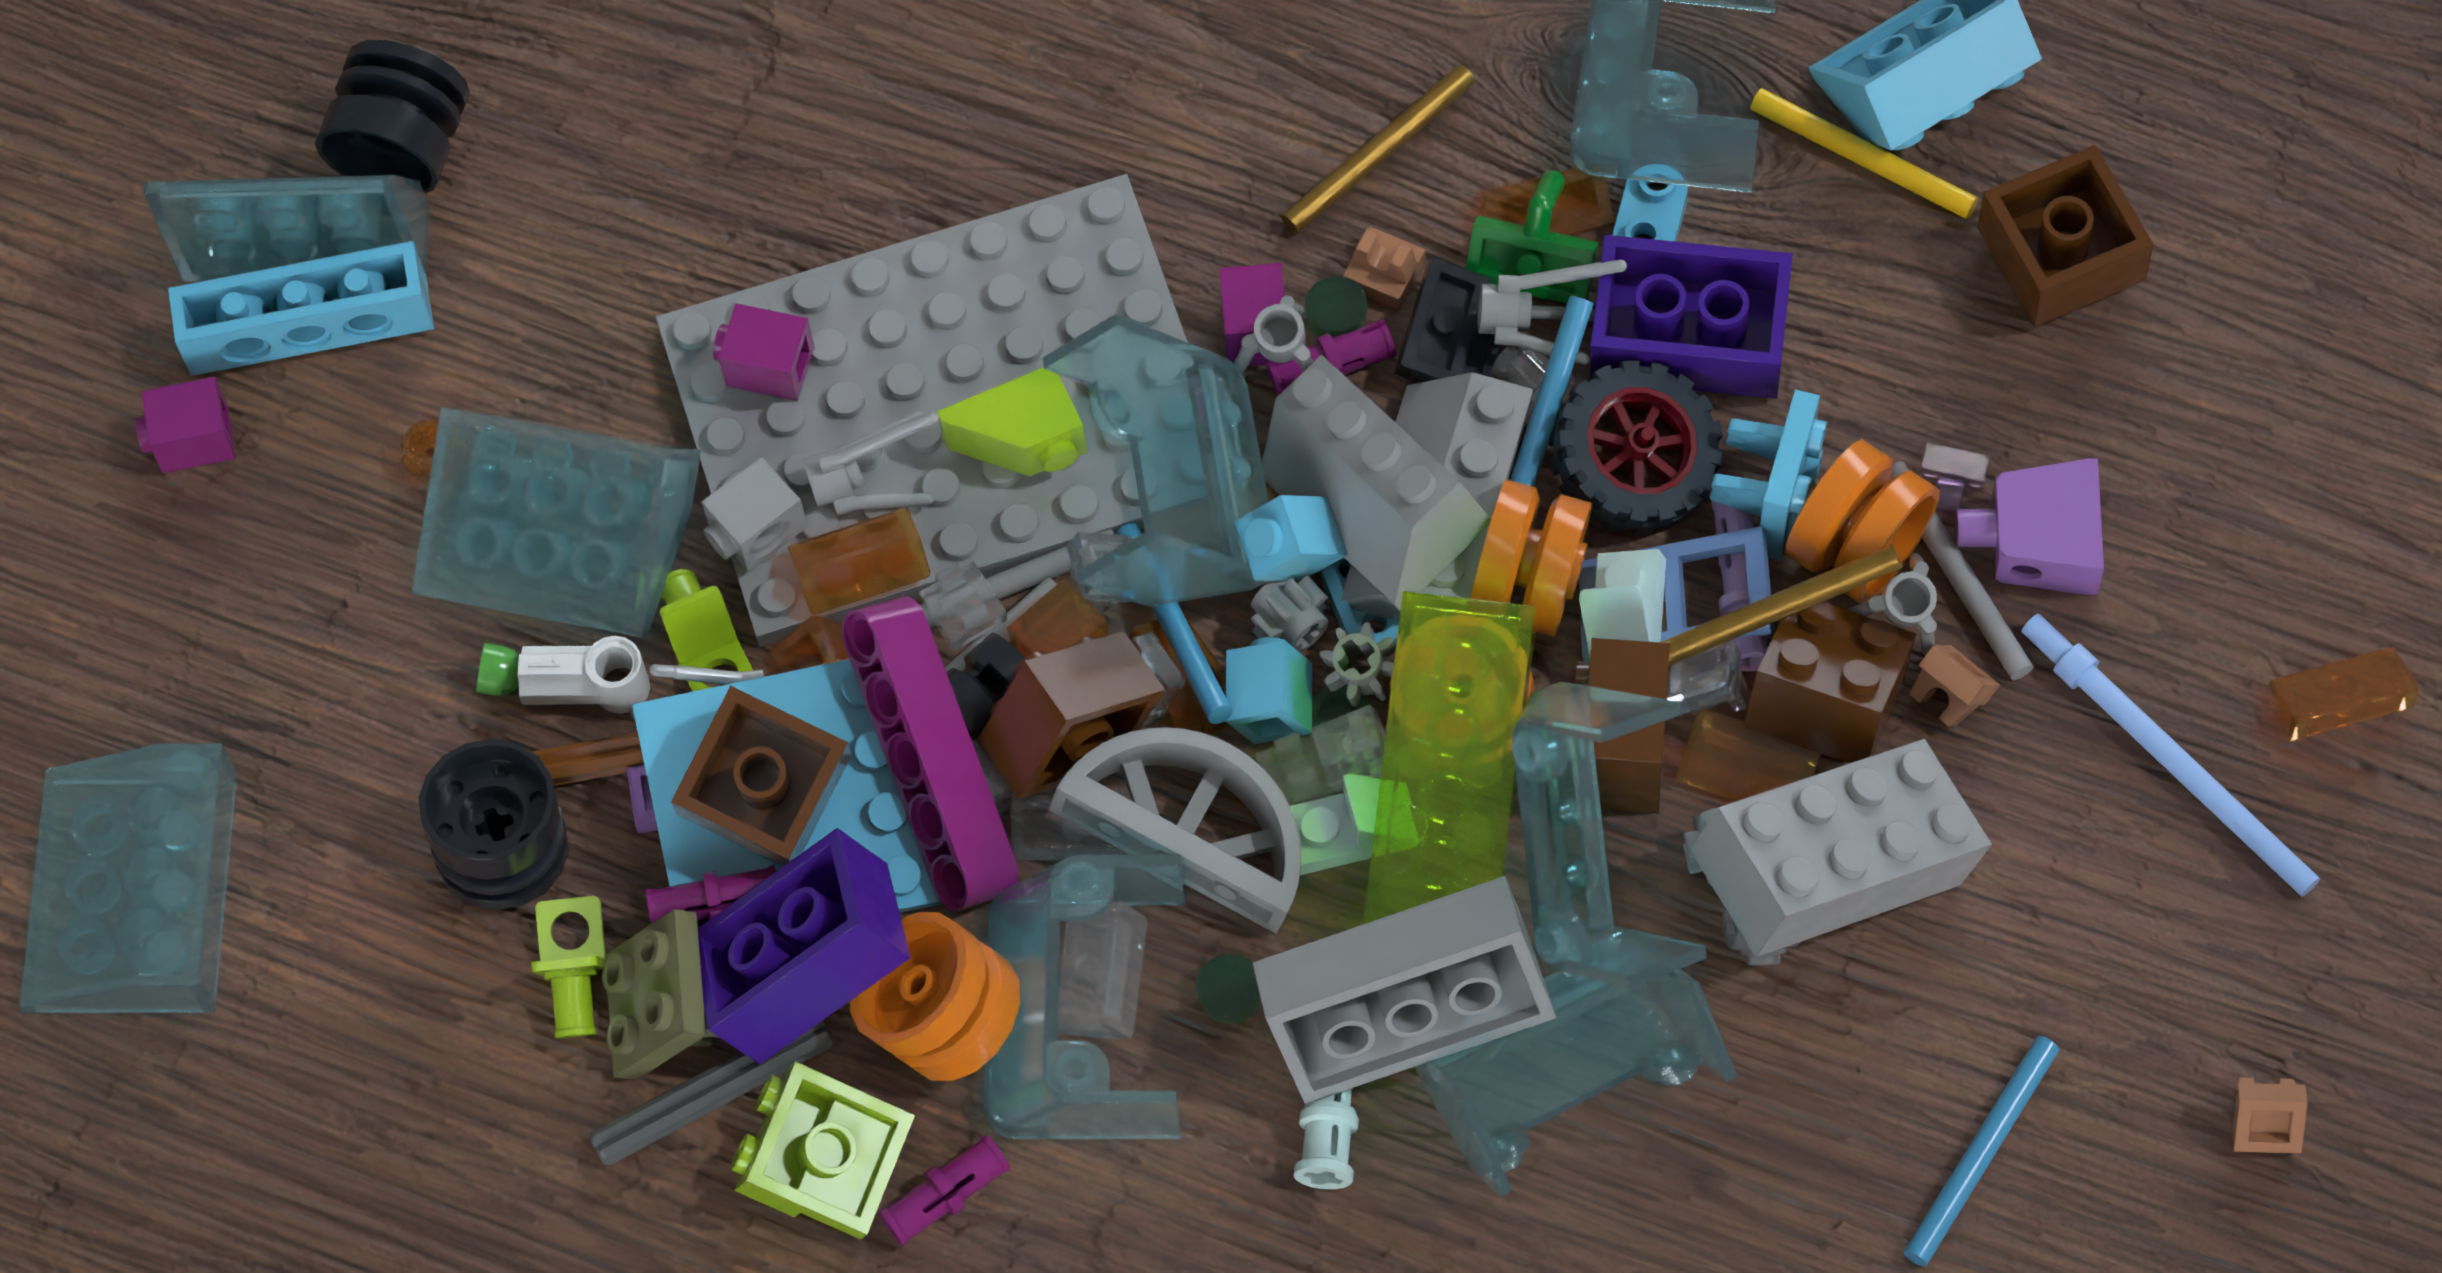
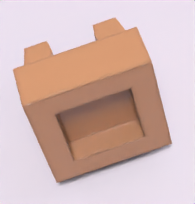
M1369 227L1357 245L1352 260L1343 275V288L1400 310L1426 262V249Z
M1933 645L1918 665L1922 670L1909 695L1919 703H1926L1937 689H1943L1948 694L1949 705L1942 712L1939 719L1948 727H1956L1978 706L1986 705L2000 684L1952 645Z
M2240 1077L2239 1083H2237L2232 1127L2234 1152L2301 1154L2308 1103L2305 1085L2296 1084L2294 1079L2280 1078L2279 1084L2255 1083L2253 1078Z

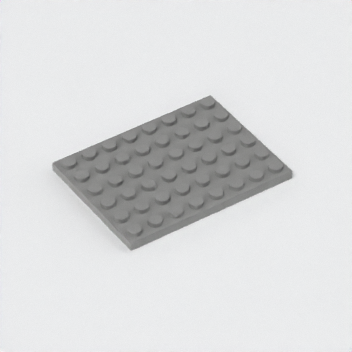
M1127 174L656 316L711 494L760 457H763L800 498L808 527L748 572L733 555L731 556L759 647L842 622L847 613L853 610L903 596L917 599L1000 573L1108 529H1112L1116 537L1117 530L1128 523H1135L1140 529L1241 498L1237 478ZM735 303L808 318L815 348L798 401L725 385L720 363L713 359V346L719 326L721 324L729 325ZM1054 363L1084 426L1088 453L1078 456L1077 460L1065 469L1056 472L1042 471L1030 477L947 450L942 439L939 419L936 423L857 459L865 486L853 489L855 495L930 493L933 496V502L927 506L857 509L837 515L833 502L818 507L803 458L842 447L916 411H920L923 414L930 411L937 413L938 410Z

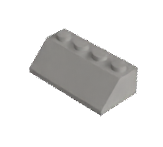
M1320 355L1276 398L1259 476L1279 496L1328 497L1348 553L1344 558L1399 611L1408 605L1490 525L1491 518L1463 484L1324 356Z
M1473 372L1407 385L1396 423L1454 475L1487 515L1492 518L1505 479L1510 480L1527 425L1533 389ZM1489 526L1401 611L1352 565L1343 588L1344 592L1341 601L1348 602L1351 609L1366 612V614L1383 619H1393V614L1406 617V625L1419 629L1435 620L1456 615L1469 616V601Z
M1505 876L1253 962L1265 1018L1305 1104L1556 1019L1555 1011L1524 921Z

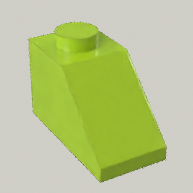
M1054 363L937 411L942 439L947 450L1029 477L1042 471L1056 472L1065 469L1073 464L1078 456L1088 453L1083 423Z

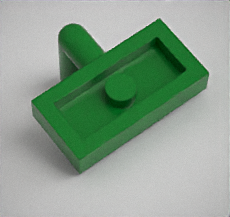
M1550 170L1542 175L1529 200L1525 226L1480 215L1477 216L1472 228L1466 269L1490 278L1489 283L1497 285L1498 275L1522 276L1595 263L1599 243L1549 231L1553 208L1565 186L1563 175L1557 171ZM1592 278L1523 289L1520 292L1531 293L1534 297L1567 304L1569 296L1588 300Z

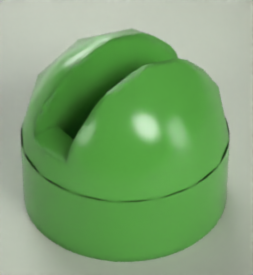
M484 643L477 680V693L494 696L508 695L519 687L517 675L519 655L515 650L503 645Z

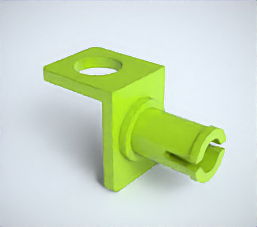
M688 569L674 570L665 575L660 581L658 588L662 599L667 605L660 609L659 614L679 666L712 669L719 665H731L738 670L737 672L753 671L738 641L719 588L717 586H710L701 590L695 573ZM687 681L692 692L712 688L703 682Z
M596 896L540 901L535 907L540 961L531 962L532 973L543 976L544 980H551L556 1031H554L555 1038L595 1035L597 1031L596 1027H594L590 976H595L596 971L603 970L605 965L606 950L601 900ZM568 912L579 913L586 919L589 926V936L586 942L581 947L573 950L559 947L552 935V928L556 919Z

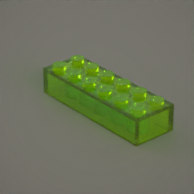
M1403 591L1363 924L1503 876L1506 877L1538 609L1535 606Z

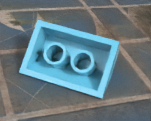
M1920 0L1810 66L1809 71L1815 82L1862 139L1892 151L1906 149L1915 145L1924 137L1923 131L1939 121L1954 119L1969 112L1974 107V100L1990 90L2003 89L2015 84L2024 76L2023 70L2040 61L2042 57L2018 0Z

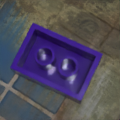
M1605 235L1601 263L1624 260L1627 268L1623 272L1599 277L1591 340L1590 378L1595 371L1602 367L1610 365L1611 369L1618 368L1624 361H1639V366L1649 367L1652 363H1657L1669 367L1667 373L1677 378L1680 374L1689 378L1694 383V386L1691 388L1694 391L1777 399L1793 253Z
M839 828L830 832L698 928L703 1002L708 1029L759 1064H762L784 1047L791 1044L798 1037L911 958L888 864Z

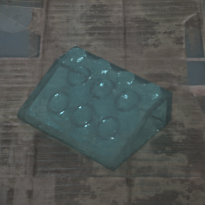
M396 175L144 182L143 193L183 281H207L414 241L425 274L427 273L430 208L421 183L418 180Z
M441 407L412 594L627 635L647 637L691 514L701 450L473 409Z
M222 743L154 744L46 769L20 999V1010L22 1013H215L237 784V772Z

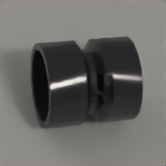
M993 632L964 656V670L951 668L946 672L977 754L983 751L977 739L992 716L990 710L1004 696L1015 677L1014 670L1016 666L1024 659V656L1010 642ZM986 683L996 697L994 698L982 684Z

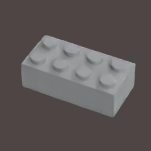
M1922 739L1718 807L1689 850L1755 957H1759L1960 886L1991 847L1992 843L1926 740Z

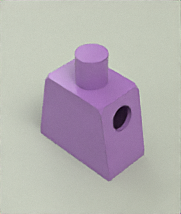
M2098 458L2003 472L1995 476L1991 509H1956V546L1993 547L1994 576L2001 583L2088 596L2098 595L2104 571Z

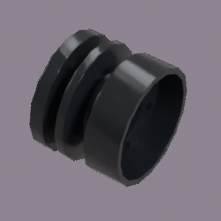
M364 40L352 45L335 87L338 98L331 101L315 141L319 156L336 172L355 183L376 191L399 196H420L434 191L451 148L448 138L452 137L456 132L461 120L460 115L470 95L467 81L453 66L442 59L408 44L389 40Z
M488 739L465 743L441 757L426 775L418 800L421 823L427 841L431 846V853L435 860L437 872L449 891L472 906L493 910L523 906L546 893L563 872L569 853L566 825L558 804L552 776L539 756L518 743ZM504 836V839L501 841H493L496 837Z

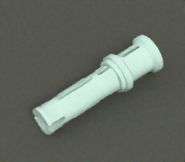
M1352 1088L1307 1103L1304 1109L1301 1110L1299 1125L1305 1130L1302 1160L1296 1162L1293 1174L1296 1181L1301 1184L1319 1189H1340L1352 1184L1354 1170L1348 1165L1351 1134L1357 1132L1359 1125L1356 1111L1350 1106Z

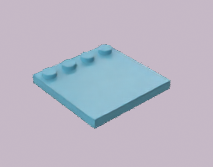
M849 659L632 704L670 886L703 880V873L716 871L717 877L766 868L769 865H775L776 871L783 867L676 815L671 803L731 685L849 743L851 758L804 851L836 828H839L888 864L900 913L940 905V900L933 889ZM710 919L697 921V928Z

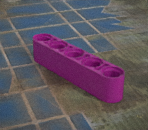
M903 596L848 612L842 623L844 647L938 899L946 908L952 911H960L1010 894L1015 890L1018 882L1016 860L921 606L913 598Z

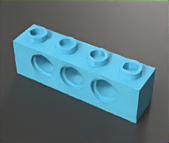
M414 241L168 288L175 343L191 376L434 329L427 277Z

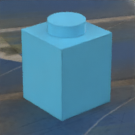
M1280 495L1234 522L1253 578L1257 581H1289L1291 578L1295 581H1301L1305 576L1308 575L1310 577L1348 555L1328 497Z
M1274 637L1259 638L1252 641L1250 646L1227 650L1226 699L1232 708V714L1225 722L1253 744L1312 734V662L1284 639Z

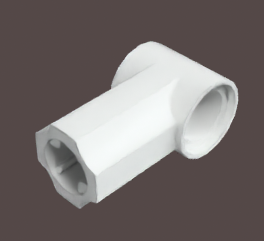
M604 637L592 646H522V652L519 654L517 675L519 698L522 705L600 704L601 707L609 712L622 714L630 712L633 708L632 704L645 702L648 698L650 682L641 653L636 645L625 637ZM626 668L631 670L628 676L620 681L610 682L604 680L606 675L614 669Z

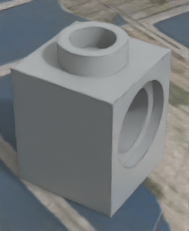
M760 457L702 501L709 525L703 529L707 540L723 559L727 560L733 555L748 572L808 527L800 498L763 457Z

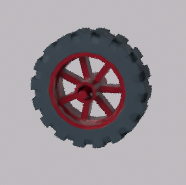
M1624 361L1618 368L1611 369V366L1608 365L1595 371L1591 378L1588 380L1584 379L1577 386L1560 409L1556 418V425L1549 440V446L1554 449V454L1550 458V465L1553 475L1559 474L1562 481L1559 487L1561 493L1565 496L1591 502L1592 508L1589 521L1593 522L1596 518L1606 523L1604 529L1611 532L1621 533L1624 529H1632L1634 535L1651 534L1655 528L1661 527L1664 531L1675 526L1683 517L1689 516L1712 489L1713 477L1722 466L1724 449H1719L1718 442L1722 439L1723 432L1720 421H1713L1710 414L1713 410L1710 400L1705 394L1699 397L1691 389L1694 383L1682 374L1677 378L1667 373L1669 367L1661 364L1652 363L1649 367L1639 366V361ZM1625 408H1636L1647 412L1643 423L1633 426ZM1610 412L1622 436L1594 429L1595 425L1604 414ZM1656 419L1667 426L1672 435L1659 437V433L1653 427ZM1594 444L1615 449L1613 459L1602 465L1595 452ZM1678 448L1679 466L1677 471L1654 452ZM1643 464L1667 483L1657 488H1644ZM1618 468L1630 473L1631 485L1618 481L1611 473Z

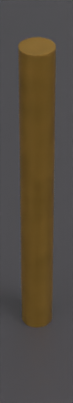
M1461 64L1453 69L1281 215L1284 225L1292 233L1298 234L1475 84V78L1472 73Z
M1893 544L1661 641L1663 643H1670L1669 666L1902 569V564Z

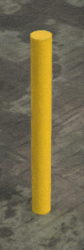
M1763 88L1757 92L1750 107L1752 111L1965 219L1971 216L1977 205L1978 197Z

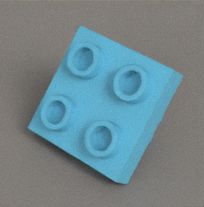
M1796 389L1785 426L1731 419L1727 429V445L1774 461L1769 482L1715 474L1711 484L1710 499L1712 501L1761 517L1760 526L1766 532L1768 558L1777 561L1782 560L1787 539L1807 501L1810 486H1815L1824 450H1822V445L1828 423L1817 419L1820 395Z

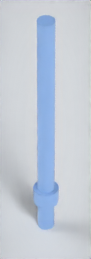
M2039 613L2034 615L2024 625L2021 632L2056 664L2053 671L2072 689L2079 686L2301 897L2305 896L2315 887L2320 878L2097 668L2099 660L2082 644L2078 643L2073 646Z

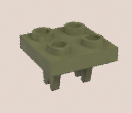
M673 909L605 955L602 980L608 996L610 1024L607 1031V1044L612 1052L613 1077L637 1080L687 1047H709L713 1045L712 1037L720 1038L709 1031L704 1014L696 912Z

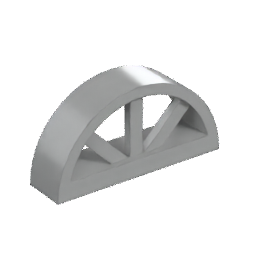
M1167 727L1137 730L1114 737L1089 751L1074 764L1056 788L1048 809L1049 811L1277 934L1291 907L1299 884L1301 871L1300 837L1295 818L1282 791L1271 776L1246 753L1221 739L1197 731ZM1143 766H1173L1204 775L1177 825L1159 815ZM1122 771L1131 800L1098 783V781L1113 773ZM1221 785L1236 795L1248 807L1262 828V831L1214 843H1209L1194 835ZM1271 851L1274 878L1240 859Z

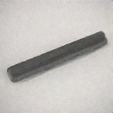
M822 1020L762 1064L757 1063L740 1052L596 1128L590 1134L591 1143L600 1160L605 1165H612L759 1087L767 1081L771 1074L775 1076L781 1075L795 1061L802 1064L830 1049L832 1046L831 1035Z

